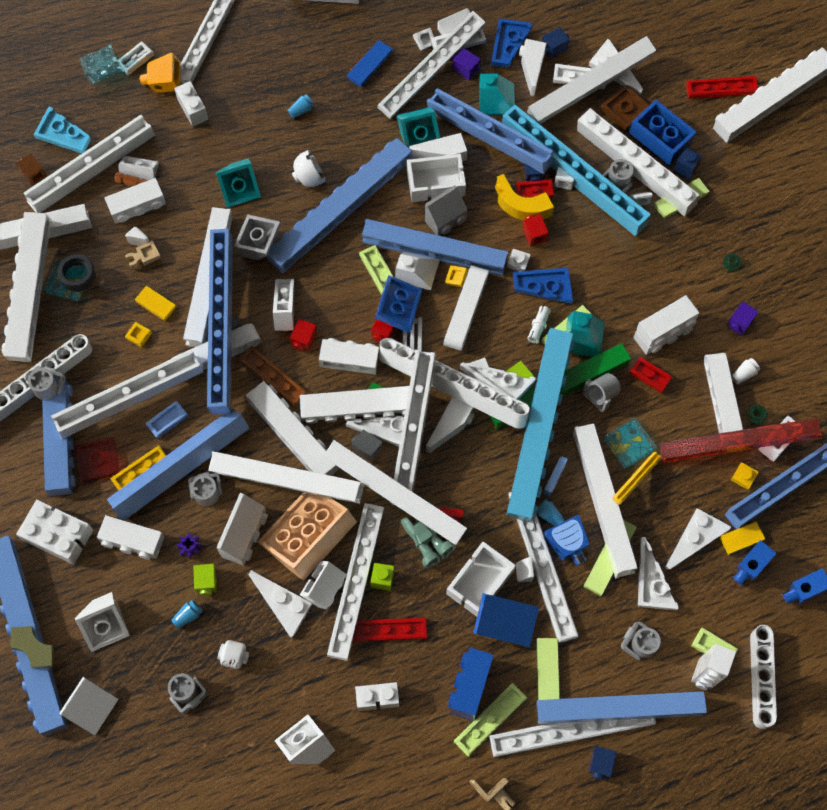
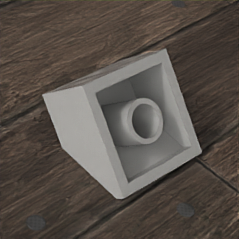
M456 185L425 204V222L438 236L449 233L454 226L463 224L467 219L468 209Z
M247 214L235 242V249L241 257L253 260L266 257L281 223Z

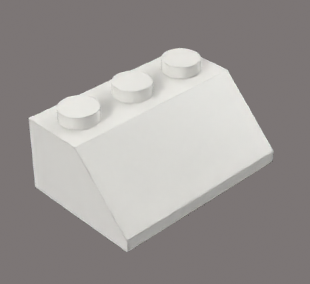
M239 494L217 545V550L222 558L243 566L246 561L250 560L253 551L251 547L253 543L258 541L260 536L259 528L261 524H265L268 516L265 506L245 494Z

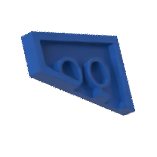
M499 18L491 66L509 68L531 31L533 23Z
M568 268L513 272L515 292L569 304L573 303Z

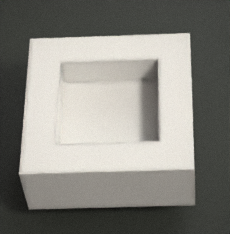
M513 249L507 268L519 272L525 271L531 254Z

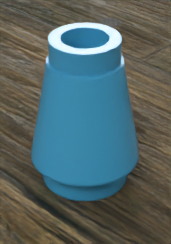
M306 94L301 96L287 111L294 119L311 111L314 104Z
M547 499L537 508L538 516L554 526L565 520L554 504Z
M194 600L187 601L171 620L179 629L199 618L202 610Z

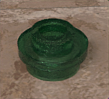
M729 253L723 258V266L726 270L736 271L740 268L742 261L737 254Z
M753 405L749 408L747 415L751 422L760 424L766 420L767 411L761 405ZM754 413H759L760 417H756Z

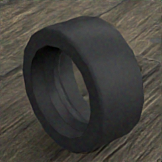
M73 254L67 256L58 266L59 278L68 290L80 292L88 289L95 281L96 272L94 266L83 255ZM72 266H86L88 273L82 280L69 281L67 279L66 273Z

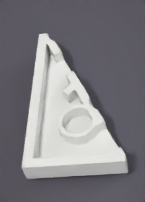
M609 39L606 40L589 62L591 68L596 67L618 53ZM631 70L613 80L622 86L627 85L639 96L642 94L643 88Z
M462 362L460 364V370L470 377L517 400L536 381V378L531 376L530 379L518 377L517 373L513 372L508 373L504 370L490 367L486 370L477 368L476 364Z
M378 417L373 420L353 419L352 421H347L346 427L359 432L364 429L377 439L399 447L404 417Z
M696 509L665 569L669 570L704 548V546L728 532L731 526Z
M641 537L638 607L677 611L678 604L677 602L675 603L671 595V589L668 583L665 582V576L659 563L656 562L653 556L652 548L647 542L646 537Z
M251 570L248 575L288 635L293 638L311 608L312 603Z

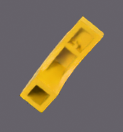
M504 174L497 176L495 189L498 193V204L507 214L523 221L532 215H541L543 219L553 215L554 206L546 192L532 198L521 197L512 190Z

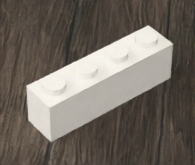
M714 644L699 658L691 682L696 683L695 686L702 690H711L728 676L736 652Z

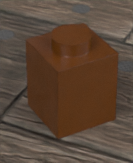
M31 153L22 157L16 163L20 173L32 187L47 177L43 167Z

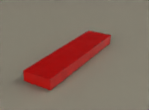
M756 76L689 80L686 82L688 99L752 95L758 89Z
M427 618L357 620L352 642L427 639Z

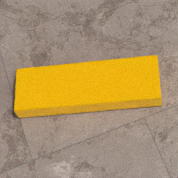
M158 445L110 479L116 488L120 490L167 455Z

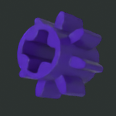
M190 533L184 538L180 536L181 544H177L178 549H183L180 555L184 556L187 554L189 559L195 554L199 556L198 550L203 545L202 543H197L200 539L198 535L194 538ZM189 543H192L193 545L190 546V549H187Z

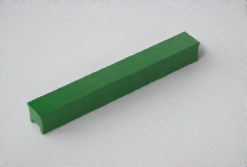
M621 343L565 370L564 376H567L564 387H561L559 393L563 394L562 398L584 388L585 383L589 379L594 381L604 374H613L627 367L631 357ZM536 385L532 386L519 399V401L527 404L529 409H531ZM488 415L494 422L496 430L508 425Z

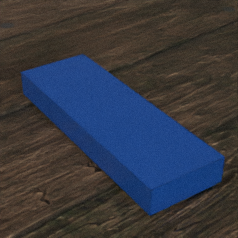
M378 40L347 74V79L362 87L391 55L393 49Z

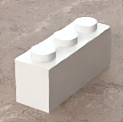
M156 178L104 197L115 224L125 222L134 216L143 215L147 211L158 209L166 204Z
M333 338L323 339L319 364L323 368L376 375L379 347L370 343L362 345L354 341L340 342Z
M106 515L97 535V539L101 542L102 546L112 549L114 546L120 548V551L126 554L134 552L146 560H150V558L157 559L165 538L160 531Z

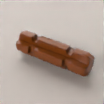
M116 172L114 176L115 182L124 183V185L131 187L148 181L143 178L140 180L136 176L124 175L121 172Z

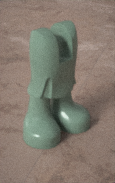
M407 517L401 520L402 526L415 542L416 548L420 549L424 557L422 564L425 568L436 565L440 561L439 556L441 559H444L456 548L450 541L443 542L437 535V532L416 518L417 524L414 526ZM429 542L432 543L438 555L428 546Z

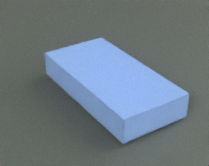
M175 401L146 422V425L155 437L159 439L189 416L181 405Z
M563 456L559 458L544 489V496L550 498L566 466L567 458Z

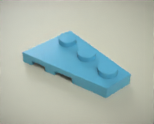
M50 106L34 133L36 139L81 154L86 151L91 141L88 134L76 125H72Z

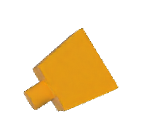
M173 53L149 62L147 64V74L140 75L141 84L143 86L149 85L156 93L175 91L174 88L181 85V62Z

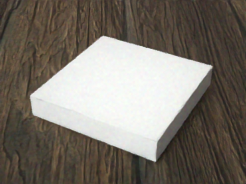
M83 677L59 714L91 734L96 735L118 699Z

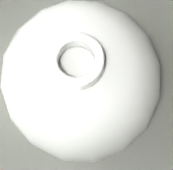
M307 150L295 159L293 165L295 172L292 175L296 182L300 181L306 187H316L326 181L325 177L322 179L319 173L323 172L314 155L309 156L311 151Z

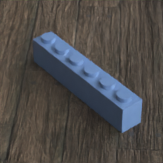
M66 379L64 380L60 395L56 394L52 399L42 400L45 491L49 496L73 494V487L76 486V479L72 474V468H75V459L72 457V450L75 448L74 440L71 438V435L62 439L51 417L73 406L72 402H70V396L73 395L72 386L68 384Z

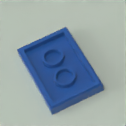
M388 275L375 319L410 333L423 289Z
M483 593L473 634L530 647L539 607Z

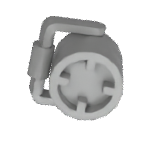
M625 159L615 160L603 174L605 178L608 176V180L624 193L633 185L630 183L633 175V166Z
M47 366L45 368L35 367L28 377V384L37 398L49 400L55 397L56 394L60 395L65 375L57 372V369ZM55 376H59V377H60L58 383H57V381H56L55 378H54Z
M607 373L594 381L589 379L584 385L583 394L603 413L609 408L611 399L620 393V383L615 376Z
M206 472L190 477L188 480L191 500L195 499L199 505L211 506L217 502L219 495H223L219 474ZM213 478H217L218 487Z
M635 622L632 627H629L623 637L621 649L636 660L649 658L659 649L661 644L660 636L654 629L647 627L642 622ZM629 642H631L632 650L626 647Z
M184 673L173 676L168 683V692L171 696L169 699L181 714H186L191 709L193 710L208 695V692L196 677L192 679ZM199 686L203 692L197 696ZM177 702H178V703H181V704H187V705H186L184 708L181 709V707L177 704Z

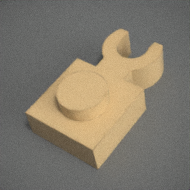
M153 240L137 247V253L125 255L127 261L134 259L133 262L129 263L131 269L136 268L140 262H143L145 266L161 259Z

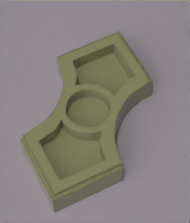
M32 626L11 628L10 648L23 651L30 660L31 668L53 667V645L39 642Z

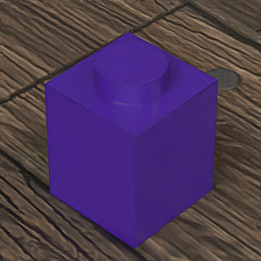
M465 48L460 53L457 52L452 59L453 70L467 80H470L480 69V58Z
M742 301L731 316L727 326L733 332L743 335L759 311Z

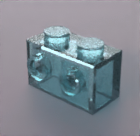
M111 45L79 58L84 74L91 84L123 71L118 55Z

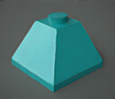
M480 74V112L488 116H503L515 105L514 83L499 74Z
M248 158L231 163L216 172L226 207L261 197L254 171Z
M573 311L568 316L566 332L573 333L572 340H575L572 352L569 351V353L590 358L600 354L605 322L593 314Z

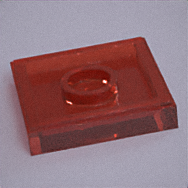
M113 436L75 445L82 483L115 476L120 472Z

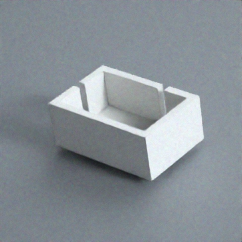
M461 154L407 160L411 202L428 201V197H431L432 200L454 185L458 188L461 197L465 196L466 183Z
M685 295L639 322L633 338L646 355L651 352L654 354L666 343L672 344L678 339L677 336L689 334L697 322L696 319L699 312Z
M36 499L16 535L22 541L74 565L83 550L75 541L78 540L85 546L93 529L88 523L56 508L54 510L52 506Z
M482 542L472 555V560H468L448 586L446 594L460 605L464 602V608L477 617L482 594L496 596L514 572L516 565Z

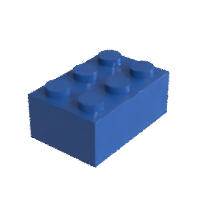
M655 100L632 121L629 133L670 165L684 152L686 147L688 148L693 144L697 132L659 101Z
M469 648L468 653H463L460 668H463L462 673H457L454 687L457 690L456 693H451L448 707L451 708L450 714L474 721L493 659L492 654L474 648Z

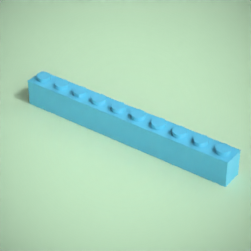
M514 105L503 115L502 123L553 150L554 162L550 167L556 172L558 167L566 171L574 178L573 186L635 237L647 226L650 213L518 106Z
M550 328L547 334L506 513L508 517L529 522L532 517L536 516L538 506L535 505L536 498H540L542 490L539 483L540 479H544L546 468L543 465L544 460L548 461L550 449H547L548 443L552 442L554 437V431L551 429L553 423L556 424L558 419V412L555 411L557 405L560 406L563 394L559 393L561 387H564L567 376H564V371L570 365L571 358H568L569 351L572 352L574 347L573 333Z

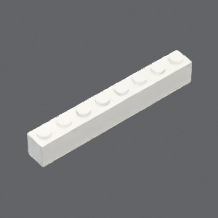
M823 47L818 51L814 50L806 59L799 60L793 68H787L778 78L774 77L766 86L759 87L753 95H747L738 105L734 104L726 113L719 114L715 118L713 129L728 143L827 75V51Z
M589 109L578 119L577 131L614 161L619 159L629 161L633 166V176L659 197L664 198L673 205L684 217L697 205L699 198L697 192L592 109Z
M24 212V217L20 221L22 231L21 236L18 237L19 251L15 255V263L17 265L16 271L12 275L14 285L13 289L10 290L11 305L7 309V317L9 319L8 325L4 329L5 343L2 345V354L10 361L31 362L51 226V219L46 213Z

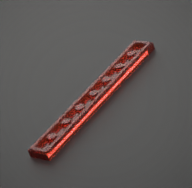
M818 418L661 442L659 445L663 463L821 438Z

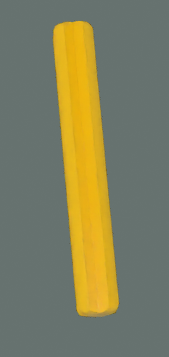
M653 452L613 496V501L616 504L620 505L661 460V455Z

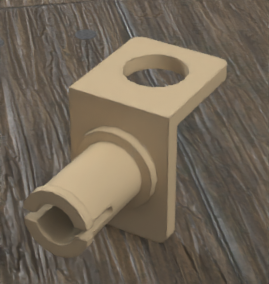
M506 778L501 779L487 794L475 780L471 779L469 781L484 800L489 801L491 798H495L504 810H510L509 805L513 807L516 803L503 789L509 782Z

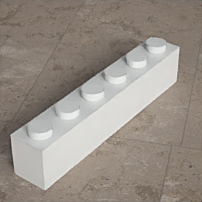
M263 381L246 394L250 405L308 471L329 476L338 471V466L323 457L326 452L323 442L320 439L316 440L312 436L314 433L307 425L305 427L302 425L299 415L295 411L292 413L288 409V403L283 398L279 399L276 395L277 391L271 384L268 386Z
M409 386L300 395L301 419L306 421L307 424L318 423V420L335 422L339 418L351 421L356 419V417L363 416L364 419H373L375 415L394 417V413H402V416H405Z

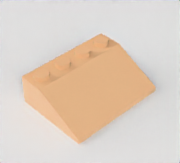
M303 492L258 540V543L304 581L357 521L347 508L332 498Z

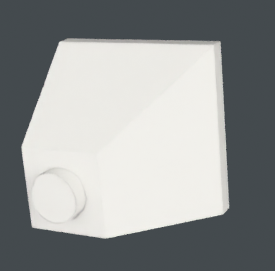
M403 252L400 254L396 266L395 278L416 287L431 290L440 260Z
M112 592L92 600L75 618L91 652L130 636L121 610Z
M309 715L305 716L275 740L291 764H320L335 752L333 746Z

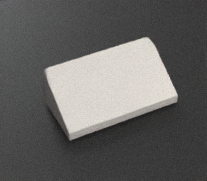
M466 8L439 20L437 29L440 34L451 33L470 14V11Z
M124 156L119 163V172L124 173V175L128 174L139 177L140 180L142 178L151 180L156 176L159 162Z

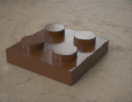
M625 85L605 101L600 109L626 131L631 127L632 121L649 104Z

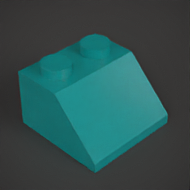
M431 107L397 115L403 143L408 148L412 145L440 138L436 114Z

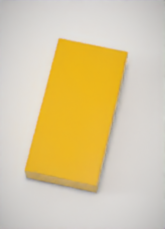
M148 286L135 298L136 303L164 321L176 309L174 303Z
M754 522L720 536V540L727 554L731 555L757 544L760 540L764 541L765 537L757 522Z

